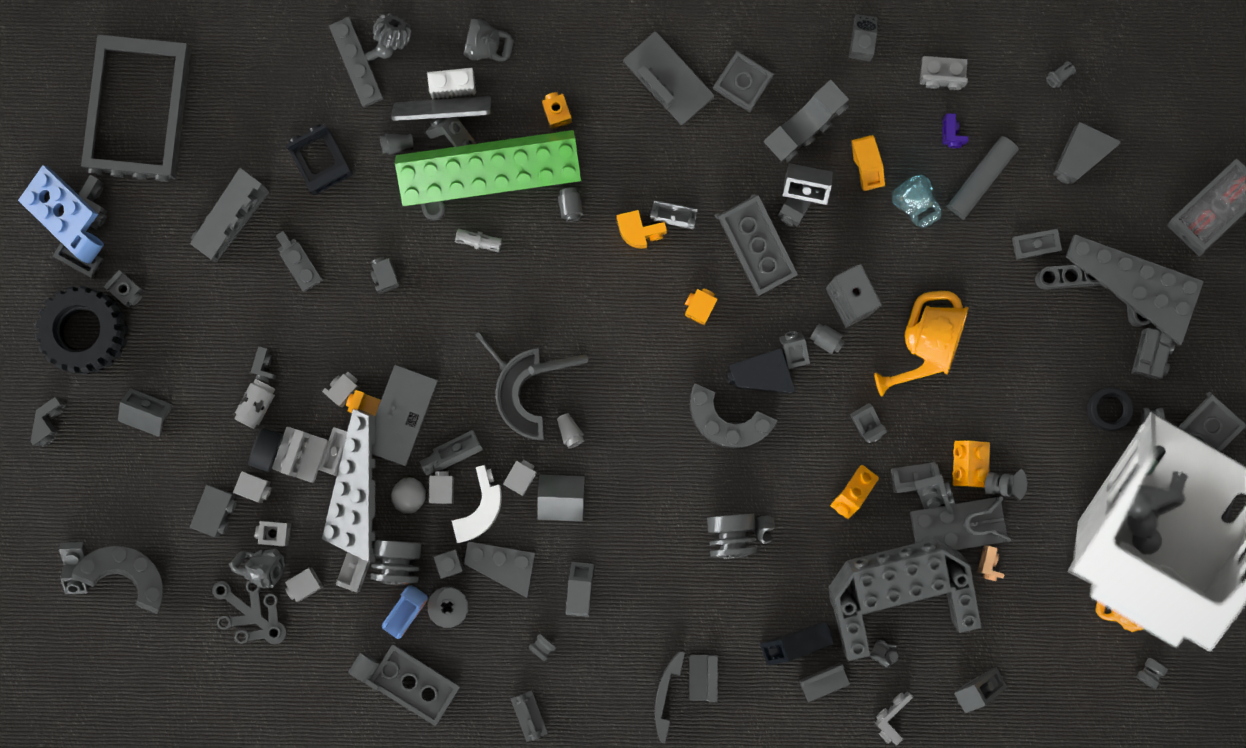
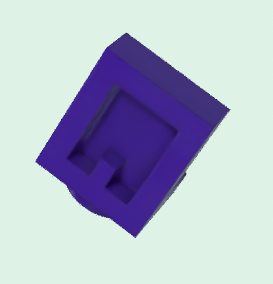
M947 113L943 117L942 145H949V148H962V145L968 142L969 137L956 136L959 132V121H956V114Z

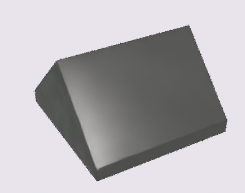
M540 474L538 520L583 522L585 476Z

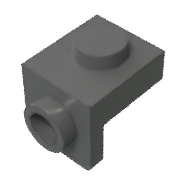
M870 403L850 414L861 437L868 443L879 440L882 435L887 433L886 428L881 424Z

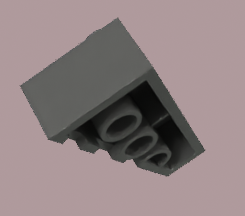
M239 168L212 211L206 216L200 229L193 233L190 244L216 263L270 191L247 172Z

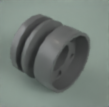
M754 514L707 518L708 533L719 534V539L709 541V545L720 544V550L710 551L711 557L730 559L758 553L757 547H747V542L757 541L756 537L746 536V531L756 529Z
M373 541V553H375L376 557L382 558V563H374L371 565V568L382 570L381 573H371L370 579L377 580L383 584L393 585L418 583L419 577L410 576L409 571H419L420 567L410 565V560L421 558L422 543Z

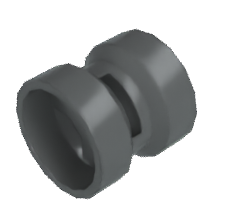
M988 472L985 480L986 494L995 495L999 493L1005 497L1011 496L1014 486L1013 475H998L995 472Z
M1148 657L1144 669L1139 671L1136 677L1146 685L1156 689L1159 685V679L1166 675L1168 669Z

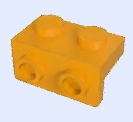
M955 441L953 451V486L985 488V480L989 472L990 442Z

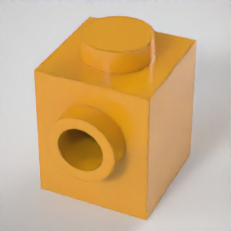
M704 288L702 291L697 289L695 294L690 293L685 303L688 308L684 316L705 325L717 302V298L714 297L715 294Z

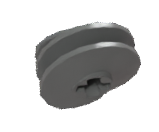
M452 586L436 590L430 596L427 605L430 619L436 625L443 628H452L462 623L469 609L468 600L464 593ZM452 602L453 612H444L443 609L445 607L443 603Z

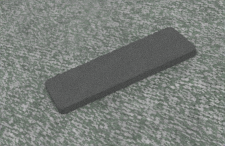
M491 97L395 102L391 118L393 121L489 115L491 113Z

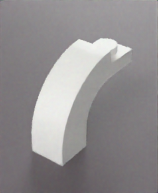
M485 465L476 467L482 491V500L478 509L468 517L452 521L457 543L469 541L483 534L491 527L499 514L502 501L501 486L491 487V482H494L491 469H487Z

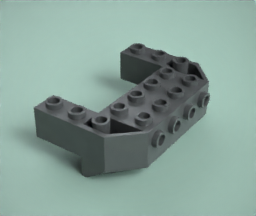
M931 539L847 560L829 586L830 602L834 608L842 649L847 660L851 661L870 656L862 614L947 593L952 622L959 633L982 628L970 565L963 555L941 541Z

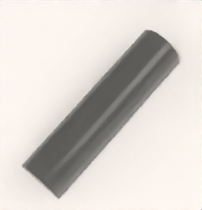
M1001 136L946 207L964 220L1019 150L1017 145L1010 139Z

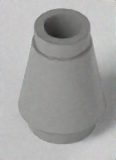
M569 413L557 418L564 445H567L570 449L584 442L583 432L572 417H570Z

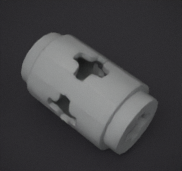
M255 379L253 384L250 383L239 403L234 419L255 429L256 425H259L271 404L275 396L273 394L275 389Z

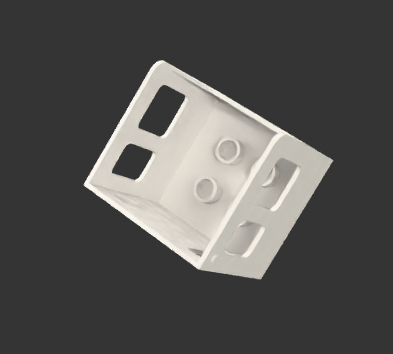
M1150 413L1078 520L1073 571L1092 581L1091 597L1174 646H1177L1181 639L1186 636L1211 650L1246 602V580L1241 584V577L1246 570V555L1238 565L1239 557L1246 548V504L1233 522L1226 523L1221 518L1237 494H1246V467L1157 415ZM1156 445L1163 446L1166 450L1164 456L1150 475H1145L1156 455ZM1138 464L1136 472L1134 473V475L1132 476V478L1130 479L1122 493H1120V487L1127 479L1135 465ZM1173 472H1179L1178 476H1180L1181 472L1187 474L1188 478L1183 490L1185 495L1184 503L1169 512L1159 515L1157 518L1156 530L1162 537L1161 547L1152 555L1141 554L1132 544L1133 533L1127 526L1129 515L1126 513L1139 485L1168 490Z

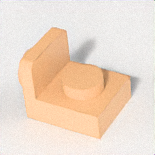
M984 546L977 572L983 573V578L996 581L997 577L1004 578L1005 574L992 571V568L996 567L999 554L996 553L998 548Z

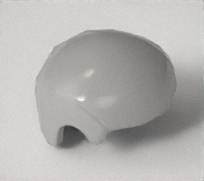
M415 478L401 479L395 484L391 493L392 504L396 510L403 514L416 512L426 499V490L423 484Z

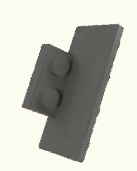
M657 32L652 33L623 59L626 66L680 125H684L714 98V94Z

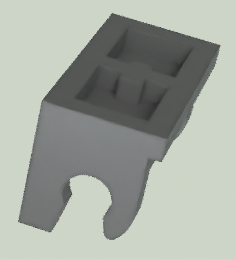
M935 462L890 469L894 493L917 490L915 481L940 475L938 464Z

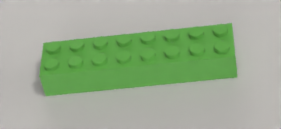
M574 130L396 155L395 158L402 206L581 181Z

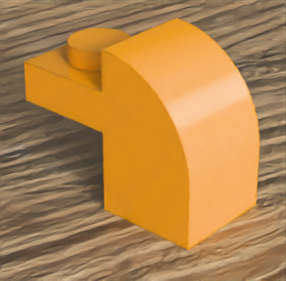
M639 210L617 215L620 234L623 240L632 247L647 248L646 239L650 238V241L660 240L667 232L665 222L643 227Z

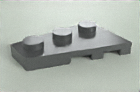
M468 541L465 565L528 598L535 553Z

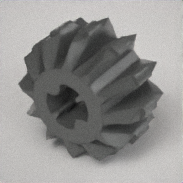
M391 14L387 16L381 15L374 23L373 39L378 41L379 45L386 46V49L388 47L393 50L397 48L403 49L410 40L411 25L406 23V19L398 18V15L396 17Z

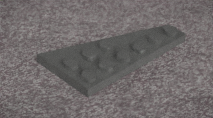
M1074 235L1066 258L1097 279L1102 286L1111 290L1121 301L1143 318L1157 326V329L1162 333H1166L1176 344L1182 345L1204 281Z

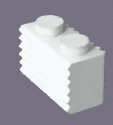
M472 68L427 72L429 92L433 99L436 97L439 99L440 97L448 98L449 96L457 97L458 95L461 97L462 95L466 96L468 94L470 96L471 94H476Z

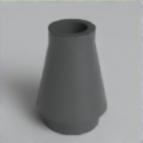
M385 133L384 136H380L382 154L388 153V155L414 147L412 134Z

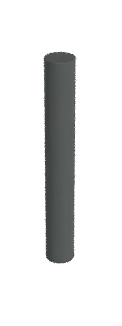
M584 354L529 366V373L533 375L588 363V356Z

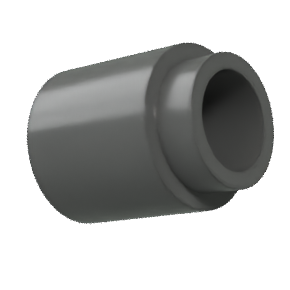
M571 187L560 190L558 201L561 218L566 219L567 222L580 220L579 217L583 215L580 193L577 192V188Z
M819 323L810 337L815 345L830 354H833L834 351L839 352L845 343L842 340L844 335L826 324L823 326Z

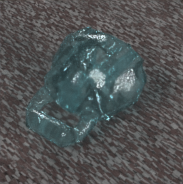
M915 175L892 192L893 204L898 209L909 214L917 226L925 228L940 219L941 208L933 197V185L924 175ZM930 207L935 209V212L919 221L918 214L923 213Z

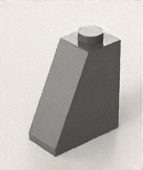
M1079 122L1068 139L1053 175L1057 176V179L1063 183L1073 184L1115 149L1120 141Z

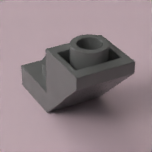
M90 175L79 196L98 213L90 227L97 230L106 221V213L108 211L93 202L94 199L101 195L104 183Z
M54 397L36 410L30 441L33 446L45 447L54 441L53 437L58 432L49 421V418L53 419L63 412L61 409L67 406L62 398Z
M84 542L60 543L59 551L64 564L60 580L65 594L88 593L89 585L72 578V572L76 565L87 556Z
M571 562L566 615L589 616L594 564Z

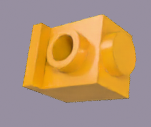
M558 92L546 95V100H543L542 104L550 128L554 129L572 123L564 95H558ZM557 104L560 106L558 111L552 110V106Z

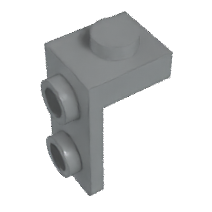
M901 692L892 701L894 705L888 710L884 708L876 716L878 720L875 724L881 730L879 735L888 744L892 741L895 745H898L903 740L888 724V721L913 698L909 692L905 694Z

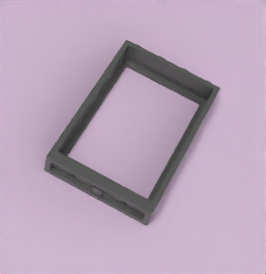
M97 35L81 167L86 169L88 174L102 175V172L110 173V176L123 178L124 174L133 175L132 178L146 180V177H155V180L160 182L176 179L191 48L187 43ZM107 50L176 57L163 165L93 159Z

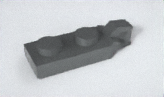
M284 231L277 234L276 237L282 245L278 248L280 256L302 291L306 292L322 282L323 279L301 244L295 238L290 241Z
M471 430L434 448V452L429 457L419 462L424 473L429 475L466 459L483 449L475 431Z

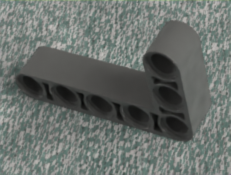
M1077 265L1046 267L1035 276L1036 285L1044 290L1102 286L1097 279L1091 280L1088 274ZM1066 271H1070L1074 275L1073 282H1069L1066 279ZM1044 273H1048L1052 277L1051 284L1043 280ZM1127 305L1128 320L1131 325L1142 327L1151 323L1146 318L1144 322L1140 321L1137 318V312Z

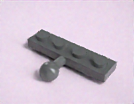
M350 17L329 25L361 105L365 108L383 100L384 97L369 61L378 57L383 59L389 58L394 50L390 47L386 49V46L377 44L376 49L365 53Z

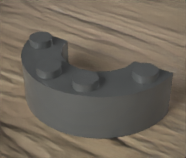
M830 79L799 112L786 123L779 126L763 142L780 161L786 159L789 162L798 154L797 150L803 145L805 148L809 147L816 140L814 136L819 131L824 133L832 125L831 120L836 115L840 116L848 109L847 102L849 99Z
M532 349L520 353L506 364L498 378L495 397L501 417L513 431L531 440L544 441L543 417L534 416L527 412L520 400L523 384L533 376L529 373V366L540 364V350Z
M695 383L693 385L690 395V412L693 422L700 433L716 445L726 448L751 446L766 437L778 421L756 411L752 418L745 423H727L715 411L713 402L715 392Z
M123 546L104 547L85 556L74 568L72 578L92 587L106 575L119 574L126 576L133 581L137 588L138 598L136 606L158 614L163 594L161 577L151 560L137 550Z

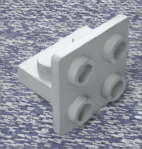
M286 427L272 469L313 483L316 479L328 440Z

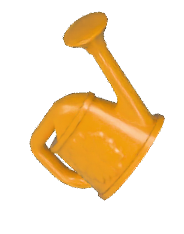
M934 291L923 293L916 299L905 330V342L911 354H916L924 359V363L917 369L892 377H884L879 373H875V382L881 397L889 387L895 384L943 371L948 375L969 308H963L961 300L956 294L950 291ZM948 300L953 304L954 308L926 306L921 321L917 324L925 302Z

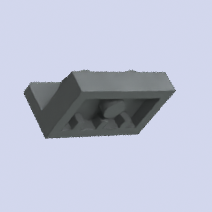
M942 475L915 481L924 509H933L941 504H945L948 513H953L952 506L956 505L949 482L944 483Z

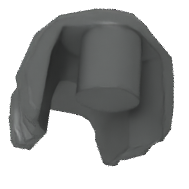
M769 515L759 516L755 520L756 529H754V533L763 544L770 543L772 541L771 534L764 532L775 528V519Z
M876 640L870 657L888 668L898 660L897 645L886 643L883 640Z

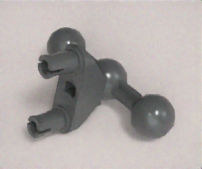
M1138 464L1135 465L1127 479L1120 487V493H1122V491L1124 490V488L1136 472ZM1173 472L1168 490L1139 485L1126 513L1129 515L1127 526L1133 533L1132 544L1141 554L1152 555L1161 547L1162 537L1156 530L1157 518L1159 515L1169 512L1184 503L1185 495L1183 490L1188 478L1187 474L1181 472L1180 476H1178L1179 472Z

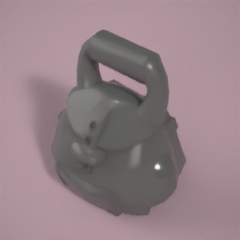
M482 18L472 19L463 54L470 60L480 61L481 59L490 58L500 62L506 61L511 57L514 40L510 34L494 29L489 25V22ZM503 37L506 39L502 56H500L496 52L499 47V38Z
M277 549L259 550L255 553L241 551L229 564L234 573L244 575L247 580L264 589L274 587L282 574H284L283 571L286 565L284 563V556ZM246 557L250 558L244 568H238Z

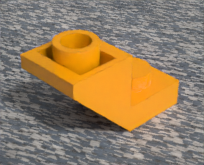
M871 135L852 140L853 159L859 167L863 191L885 186L884 168L874 136Z

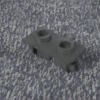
M654 200L650 220L694 229L698 208Z
M532 691L511 698L526 742L539 739L541 736L548 734Z

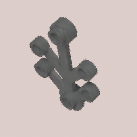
M250 580L246 583V590L250 593L251 607L232 593L230 583L219 581L213 586L212 593L217 599L227 600L244 614V616L219 617L217 626L220 629L225 630L231 626L254 623L263 629L252 632L246 630L237 631L235 634L237 643L244 644L249 640L265 639L270 644H278L285 639L286 628L282 623L278 622L277 604L279 600L277 595L267 594L264 597V605L268 607L269 621H267L261 614L260 587L257 586V589L252 591L250 589V584L252 583ZM220 586H223L225 588V592L223 595H220L218 593V588ZM269 596H272L275 599L273 605H270L267 602ZM223 618H226L228 620V625L226 627L221 625V620ZM273 628L278 630L277 637L271 635ZM241 632L245 633L246 639L244 641H241L239 639V634Z

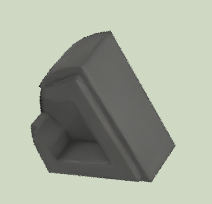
M1019 469L1013 475L1014 486L1012 494L1018 501L1024 497L1028 485L1027 477L1022 469Z

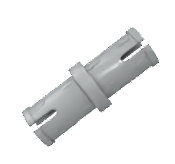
M458 228L455 243L474 246V249L478 250L482 248L499 253L502 238L484 235L480 231L475 233Z

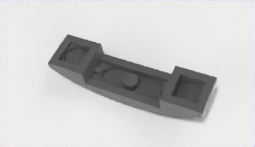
M681 650L677 652L665 668L656 693L655 723L661 743L666 742L670 719L662 717L671 673L676 675L681 673L685 654Z

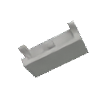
M347 552L336 585L354 592H360L370 562Z

